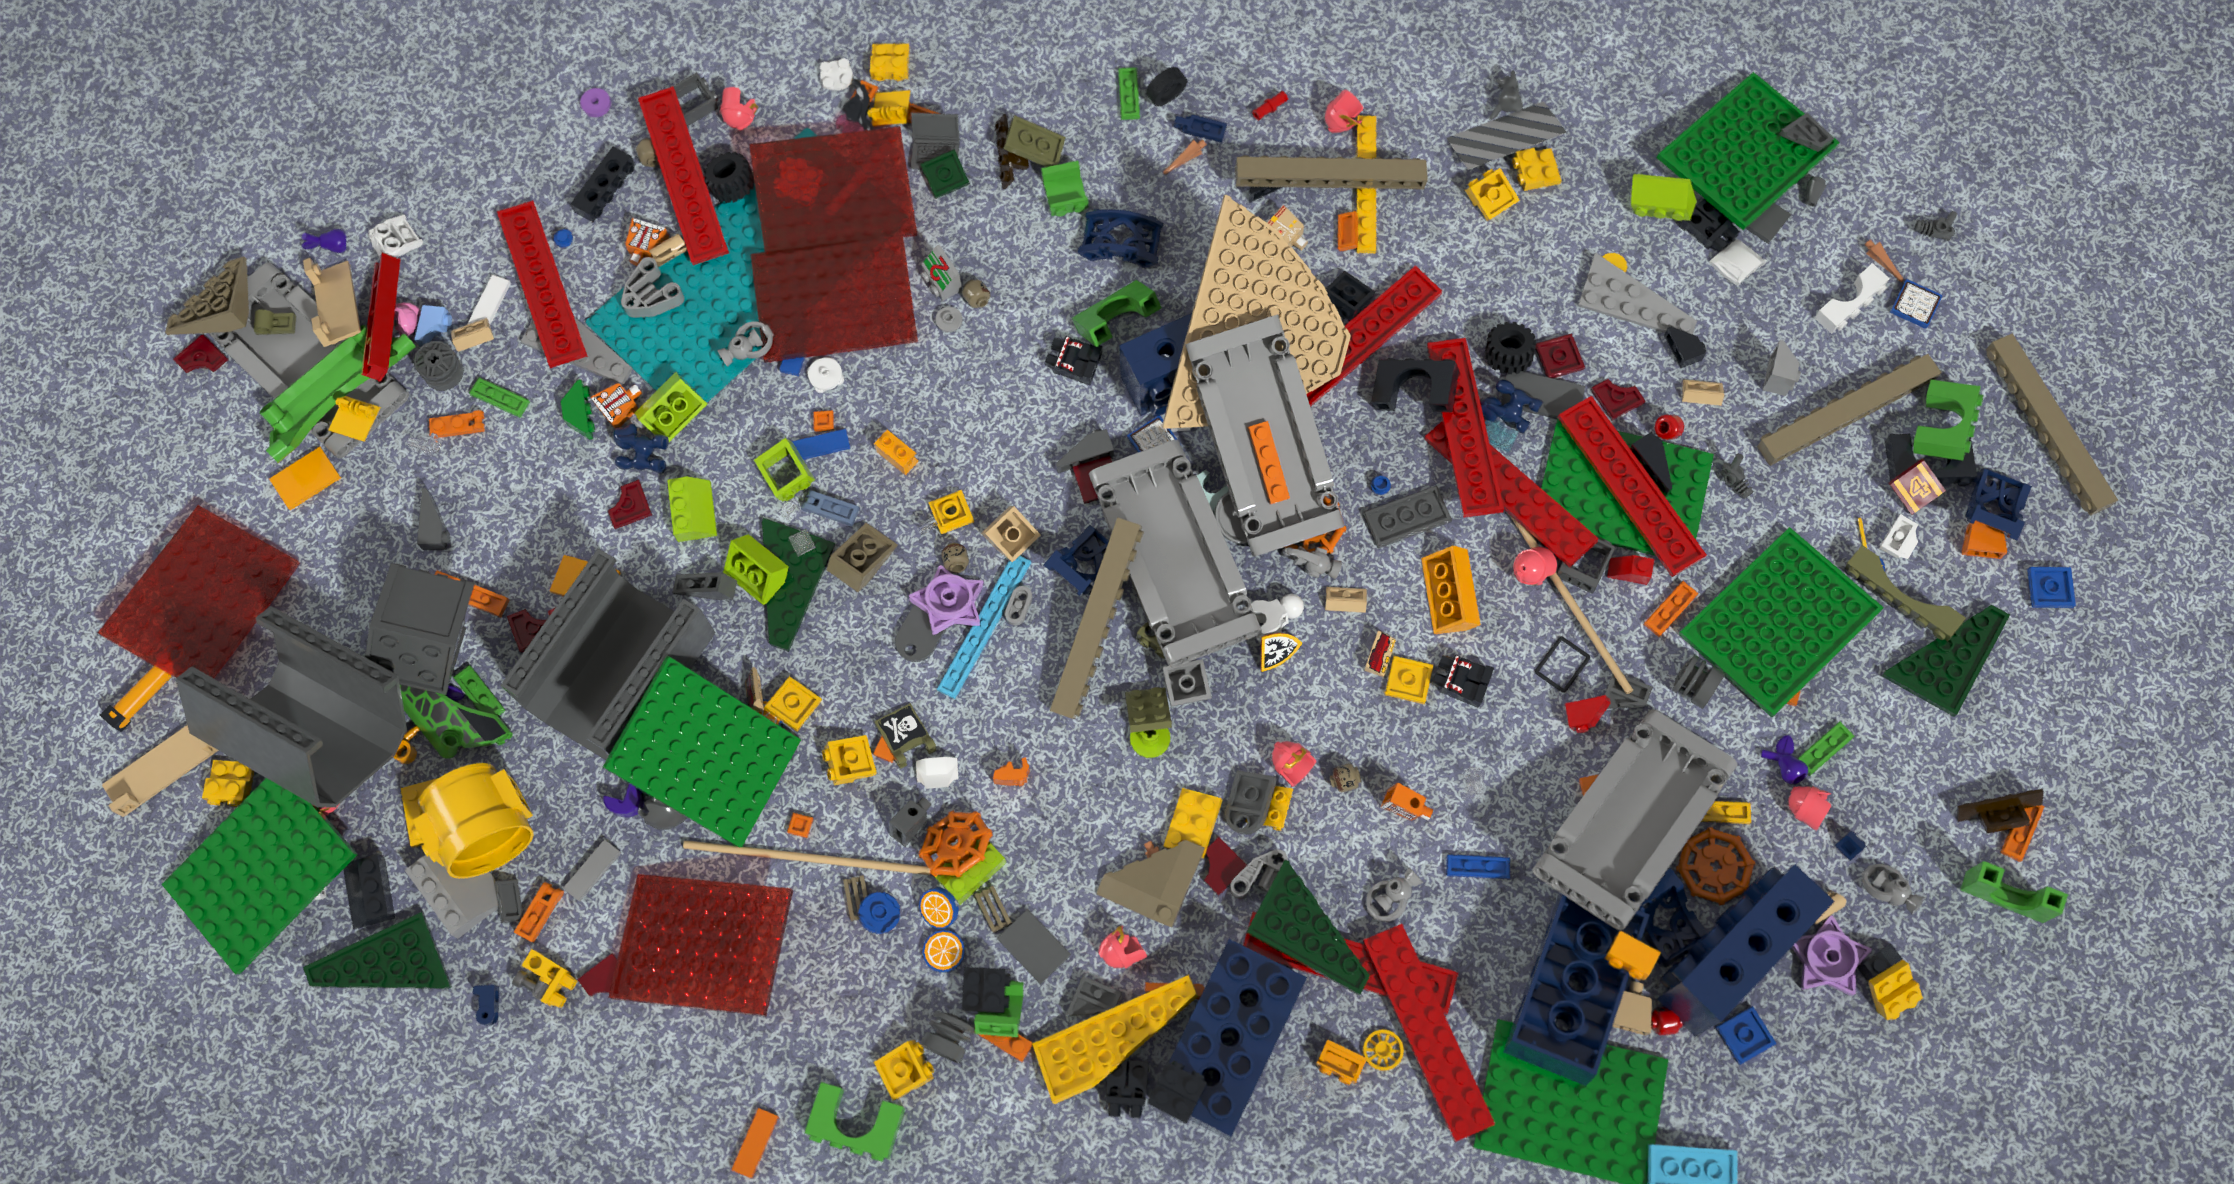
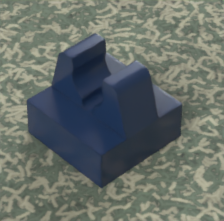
M1852 831L1835 844L1850 861L1866 847L1865 842L1861 841L1856 836V833Z

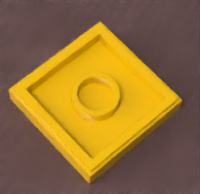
M1393 656L1385 695L1425 705L1433 665Z
M789 676L767 702L764 709L797 732L818 707L822 699Z

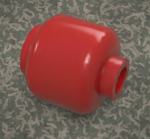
M1665 414L1656 420L1654 429L1657 436L1661 439L1673 440L1682 435L1685 426L1683 420L1678 415Z
M1657 1007L1652 1011L1651 1029H1654L1656 1034L1660 1036L1674 1035L1682 1028L1683 1024L1680 1018L1670 1009Z

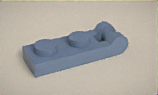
M808 491L806 503H803L801 507L803 511L853 527L860 510L859 506L815 491ZM815 501H819L817 506L813 505Z

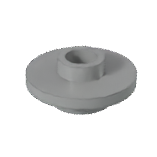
M944 307L938 311L935 320L940 330L954 332L962 325L963 318L958 309Z

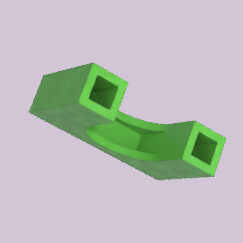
M1135 280L1072 317L1078 333L1097 347L1112 338L1107 322L1113 317L1124 312L1135 311L1146 318L1162 307L1156 293L1138 280Z
M1931 380L1927 391L1926 407L1953 411L1962 418V421L1956 426L1947 429L1918 426L1914 438L1913 453L1964 460L1965 453H1969L1971 448L1969 438L1974 437L1975 433L1973 422H1978L1980 410H1977V407L1982 406L1984 395L1980 394L1981 386Z
M1985 861L1977 864L1965 873L1960 891L2041 923H2045L2063 913L2068 894L2048 886L2038 891H2027L2009 886L2001 882L2005 869Z
M821 1082L804 1132L810 1136L809 1140L821 1143L823 1139L830 1142L829 1146L841 1150L843 1146L851 1148V1153L861 1156L863 1152L871 1154V1159L883 1162L884 1158L890 1159L905 1108L882 1101L872 1130L862 1137H847L841 1133L836 1121L837 1111L844 1090L840 1087Z

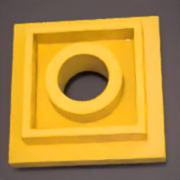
M962 490L928 502L941 534L974 522ZM950 507L956 508V512L953 515H948L946 510Z

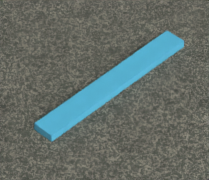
M1019 556L1014 562L1008 561L978 615L980 625H972L940 682L937 691L956 699L1007 608L1012 592L1019 586L1031 565L1030 560Z

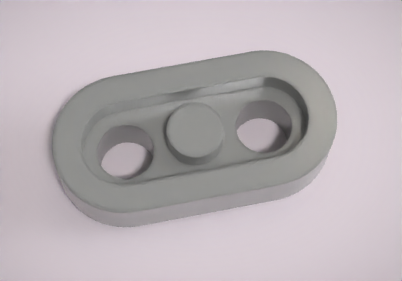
M1019 586L1012 592L1005 610L1006 621L1011 625H1020L1026 618L1032 602V592L1028 587ZM1025 595L1026 599L1022 601L1019 600V597ZM1018 613L1019 617L1014 619L1012 615Z

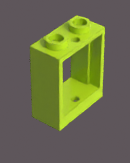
M784 438L754 459L775 497L782 502L791 500L797 492L807 489L815 481L795 445L787 438ZM790 454L801 475L779 489L768 468Z

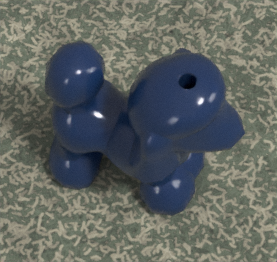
M1499 380L1496 383V390L1502 394H1509L1511 399L1503 405L1496 397L1482 399L1480 403L1485 422L1491 425L1499 417L1508 423L1515 422L1517 431L1524 434L1531 423L1522 417L1523 405H1529V409L1537 413L1543 401L1528 396L1521 389H1516L1508 380Z
M633 423L625 428H616L614 430L613 439L615 444L624 450L633 448L635 452L633 459L627 456L616 457L615 465L622 470L630 468L637 470L648 469L656 473L665 472L666 462L664 460L652 459L650 461L649 458L654 449L668 448L669 439L667 436L658 434L653 439H650L645 435H637V427Z

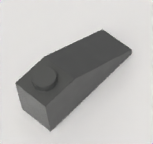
M1107 429L1094 430L1091 434L1084 437L1056 463L1057 472H1065L1073 469V466L1107 456L1114 457V449Z
M422 488L417 545L422 550H446L447 543H450V533L446 528L432 494L426 488Z
M722 572L676 574L672 593L713 600H733L737 580Z

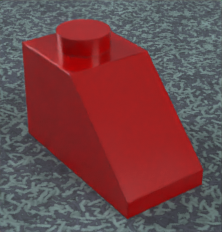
M1636 555L1610 558L1607 578L1647 585L1652 578L1654 559Z
M1603 695L1565 703L1569 728L1576 731V733H1583L1589 731L1588 728L1595 727L1611 704L1610 699Z

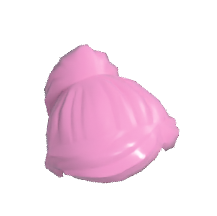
M403 302L395 305L394 317L397 322L395 330L399 331L400 336L404 333L408 337L417 328L421 311L411 303Z

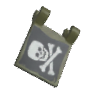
M911 703L874 721L899 769L907 766V760L903 753L921 744H924L929 754L937 751L935 742L929 736Z

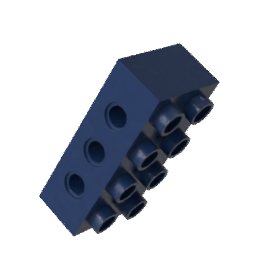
M1192 313L1119 345L1121 379L1141 416L1149 412L1154 417L1166 413Z
M1796 864L1783 873L1773 866L1762 877L1759 876L1742 893L1744 897L1724 911L1715 921L1717 925L1707 934L1704 933L1687 950L1689 954L1679 964L1675 963L1659 979V982L1667 989L1657 1000L1664 1007L1673 1011L1680 1018L1681 1023L1695 1037L1721 1023L1835 902Z
M1560 893L1555 902L1503 1053L1587 1086L1597 1074L1629 978L1628 971L1623 968L1613 967L1605 957L1620 931L1641 942L1649 914L1638 910L1625 929L1618 930ZM1582 941L1590 942L1594 946L1595 951L1585 949ZM1569 980L1577 981L1582 990L1577 991L1571 988ZM1555 1019L1563 1020L1567 1024L1568 1030H1560L1556 1025Z
M1231 939L1228 940L1169 1060V1063H1172L1174 1060L1184 1065L1183 1070L1190 1074L1192 1071L1203 1075L1204 1072L1209 1070L1218 1073L1220 1077L1219 1083L1215 1086H1205L1189 1120L1229 1141L1236 1130L1307 977ZM1248 992L1253 993L1257 998V1004L1253 1007H1246L1240 1002V996ZM1227 1031H1232L1237 1034L1239 1042L1235 1046H1226L1220 1039L1221 1035Z

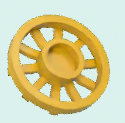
M1389 1030L1374 1031L1364 1042L1363 1055L1367 1058V1063L1376 1070H1391L1403 1058L1404 1048L1402 1041L1395 1033ZM1381 1033L1387 1034L1385 1041L1381 1040ZM1377 1035L1379 1043L1374 1042L1371 1038ZM1390 1036L1395 1038V1041L1392 1043H1388ZM1368 1042L1372 1043L1375 1048H1367ZM1398 1043L1400 1050L1392 1049V1046ZM1367 1051L1375 1052V1054L1369 1058ZM1400 1053L1398 1059L1393 1057L1391 1054ZM1378 1057L1379 1059L1376 1065L1371 1062V1060ZM1388 1057L1395 1062L1391 1066H1389ZM1382 1059H1384L1386 1067H1380Z

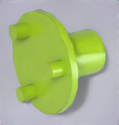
M1169 729L1131 732L1130 744L1138 755L1145 758H1156L1162 755L1169 747Z

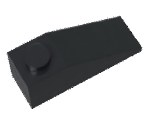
M1651 431L1634 442L1630 449L1662 494L1667 497L1672 490V483L1665 449L1661 439Z

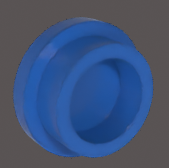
M561 229L554 235V242L559 247H568L573 241L572 233L566 229Z
M1376 476L1373 478L1371 489L1375 494L1384 495L1390 490L1391 483L1387 477Z

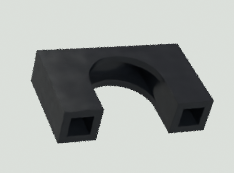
M1394 358L1379 359L1371 402L1376 410L1395 411L1398 392L1402 384L1412 377L1424 376L1432 381L1428 402L1432 411L1452 413L1459 376V368L1456 362L1450 359L1434 361L1432 359L1414 360L1411 358H1406L1405 360H1396Z
M1910 433L1890 434L1885 440V448L1891 481L1914 465L1917 460L1913 454ZM1971 437L1969 438V441H1971L1970 452L1965 453L1964 460L1947 458L1945 468L1931 470L1943 487L1958 483L1959 486H1966L1977 477Z

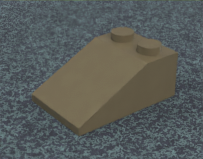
M865 523L830 556L827 571L859 592L870 582L898 545L868 523Z

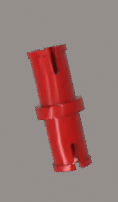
M1280 91L1271 99L1267 98L1261 106L1252 111L1254 118L1259 121L1267 114L1275 112L1277 107L1287 102L1288 96L1284 91Z

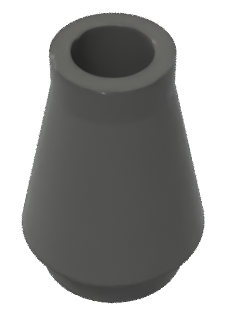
M1811 177L1807 182L1806 205L1812 207L1817 205L1826 188V181L1823 178Z

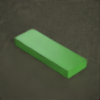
M1137 67L1118 68L1121 120L1140 119Z
M480 377L469 392L471 396L521 418L530 403L528 399Z
M470 665L453 677L479 711L497 716L506 711Z
M1840 721L1797 759L1803 761L1808 766L1807 775L1811 776L1855 736Z

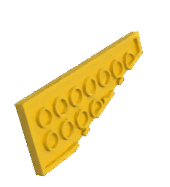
M1189 975L1032 1043L1052 1103H1059L1095 1087L1196 999L1198 995Z

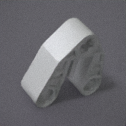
M651 257L642 259L625 282L621 304L629 317H654L680 306L684 302L683 292L677 283H668L658 291L652 283L660 277L661 272L655 259Z
M1277 849L1254 858L1232 880L1230 885L1232 896L1237 899L1246 897L1263 867L1266 870L1258 886L1268 891L1283 864L1281 862H1284L1285 859L1288 860L1286 853ZM1280 857L1281 861L1277 865L1274 864V859ZM1239 883L1243 884L1246 888L1245 891L1240 893L1234 889V886Z

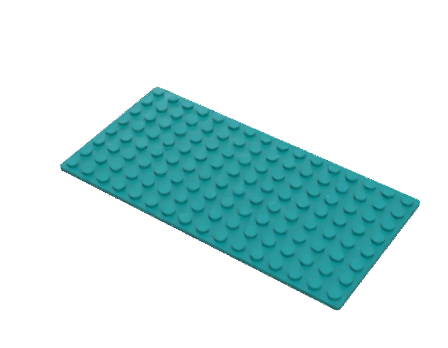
M805 128L755 172L756 183L748 195H745L743 199H738L736 202H720L715 207L729 254L693 265L687 250L659 267L660 277L652 284L658 291L668 283H677L684 295V302L680 306L654 317H629L621 304L623 287L586 320V324L655 391L677 372L708 402L756 359L746 358L738 360L733 358V362L727 367L717 351L723 348L729 349L730 341L735 337L741 326L749 322H761L768 325L774 334V343L795 324L796 319H801L908 223L909 217L868 180L858 188L832 218L827 217L823 212L824 209L858 171L811 129ZM787 158L805 162L807 167L825 172L824 180L813 207L777 197L773 184L776 178H780V166L782 162L786 163ZM758 327L749 329L743 335L748 338L750 336L749 333L755 329L764 345L759 347L753 346L752 352L762 349L768 341L762 329Z

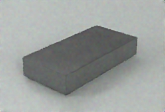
M518 879L496 881L495 887L501 923L521 921L523 912Z

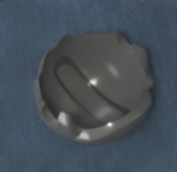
M655 798L645 802L649 811L648 814L644 813L641 807L638 809V814L644 819V822L659 830L673 829L687 819L684 815Z

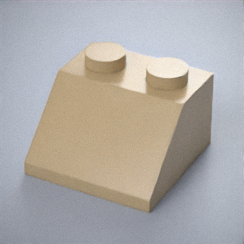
M1009 506L981 533L1010 562H1014L1041 536L1015 506Z

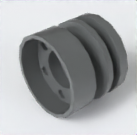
M441 341L428 342L421 346L415 354V369L430 388L437 391L450 390L458 385L463 378V364L448 344Z
M1694 654L1683 665L1676 676L1672 691L1677 693L1681 686L1685 689L1681 694L1683 698L1691 691L1693 693L1691 703L1703 709L1721 683L1725 672L1715 666L1711 667L1708 672L1703 671L1706 661L1703 660L1699 667L1695 666L1699 657Z
M935 1011L933 1016L941 1022L938 1023L930 1020L929 1024L937 1031L936 1033L925 1031L919 1045L939 1056L960 1064L966 1050L959 1045V1042L970 1043L971 1039L964 1035V1032L974 1035L975 1028L970 1026L964 1019L951 1013Z

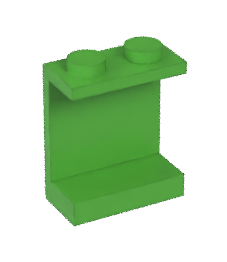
M1078 161L1041 168L1052 216L1061 217L1074 211L1080 213L1089 208Z
M1012 980L1010 987L1006 986V995L1010 996L1009 1008H1005L1004 1013L978 1011V1014H975V1034L1018 1037L1024 996L1023 982Z

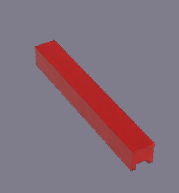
M381 253L380 263L376 262L374 265L361 375L378 380L379 382H381L389 368L401 261L400 258H395L385 253Z

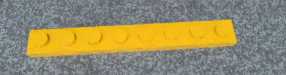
M1357 116V120H1362L1357 125V157L1364 159L1376 158V116ZM1357 188L1358 248L1356 253L1376 254V189Z

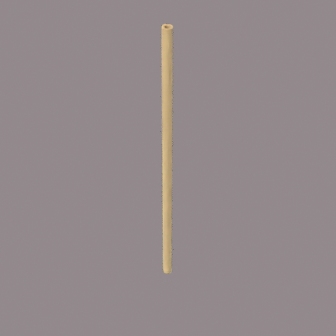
M1510 516L1530 548L1539 547L1531 533ZM1555 572V574L1549 576L1625 693H1631L1633 688Z
M687 840L683 843L684 849L930 875V870L927 866L737 847Z

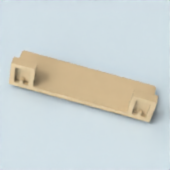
M311 258L303 260L304 271L314 285L318 316L311 318L312 328L322 345L326 347L359 334L361 329L350 263L345 261L321 271L319 265L314 264Z
M186 725L102 784V787L112 801L108 806L112 812L125 817L219 750L191 735Z

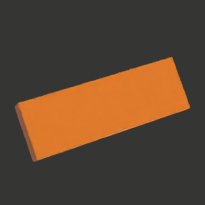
M1682 581L1643 625L1660 637L1699 593Z
M2039 805L2025 808L2030 819L2029 825L2010 829L2000 853L2018 862H2022L2045 806Z
M758 1108L731 1169L732 1171L751 1179L753 1178L779 1116Z

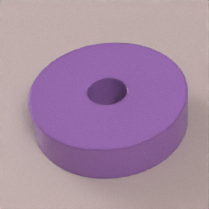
M593 88L582 95L580 105L586 115L600 117L609 111L611 99L605 90Z

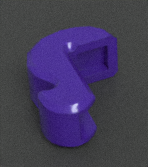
M629 784L623 801L603 796V803L614 815L631 818L638 814L639 807L643 808V791Z

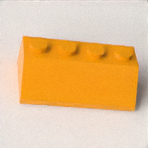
M1450 546L1421 558L1434 634L1467 631L1480 626L1468 549Z

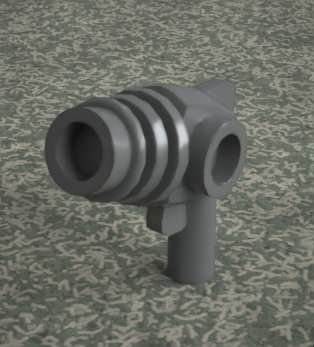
M1950 211L1946 219L1940 217L1939 220H1925V222L1924 219L1917 220L1914 230L1918 233L1922 232L1926 236L1930 234V237L1950 241L1951 237L1955 234V229L1951 225L1957 213Z
M1737 453L1731 464H1723L1720 473L1724 476V482L1730 485V487L1737 486L1733 490L1739 489L1737 493L1741 492L1739 496L1745 499L1754 491L1752 487L1748 488L1749 483L1745 484L1748 482V479L1743 481L1746 476L1740 464L1744 457L1742 454Z

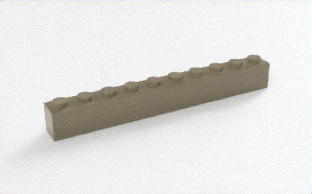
M1244 155L1237 157L1235 163V184L1237 187L1424 189L1428 180L1427 162L1419 158L1382 159L1377 157L1364 159L1357 157L1352 159L1344 157L1307 158L1305 156L1289 158L1287 156L1250 157Z
M2013 333L1993 341L1986 349L1988 359L1994 362L1998 375L2004 378L2009 392L2016 397L2019 408L2026 413L2029 424L2038 432L2039 440L2046 445L2051 459L2056 461L2060 467L2061 475L2070 483V489L2080 499L2083 510L2091 516L2111 507L2118 501L2117 497Z
M1929 354L1922 357L1918 355L1911 359L1909 364H1900L1893 369V372L1889 374L1885 372L1878 376L1876 381L1864 383L1860 386L1859 390L1855 391L1852 389L1844 394L1843 398L1839 400L1835 398L1828 402L1826 407H1817L1810 412V415L1806 417L1802 415L1795 419L1793 424L1789 426L1784 424L1777 429V432L1765 434L1760 438L1761 441L1757 448L1771 466L1929 384L1931 380H1936L1942 372Z
M1117 517L1052 702L1051 712L1071 719L1081 715L1083 696L1087 697L1090 686L1087 684L1090 677L1093 678L1097 666H1094L1097 658L1100 659L1104 648L1101 644L1103 639H1107L1110 632V627H1108L1109 621L1115 618L1117 608H1114L1116 601L1121 600L1124 589L1121 588L1123 581H1127L1131 570L1128 569L1130 561L1134 562L1137 555V550H1135L1137 542L1140 543L1143 538L1144 531H1142V526Z

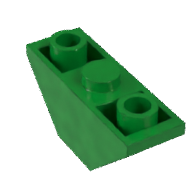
M580 379L575 382L561 400L562 416L568 427L591 440L593 439L592 432H595V425L593 420H590V415L593 414L591 403H588L587 397H590V390L588 385L585 386Z

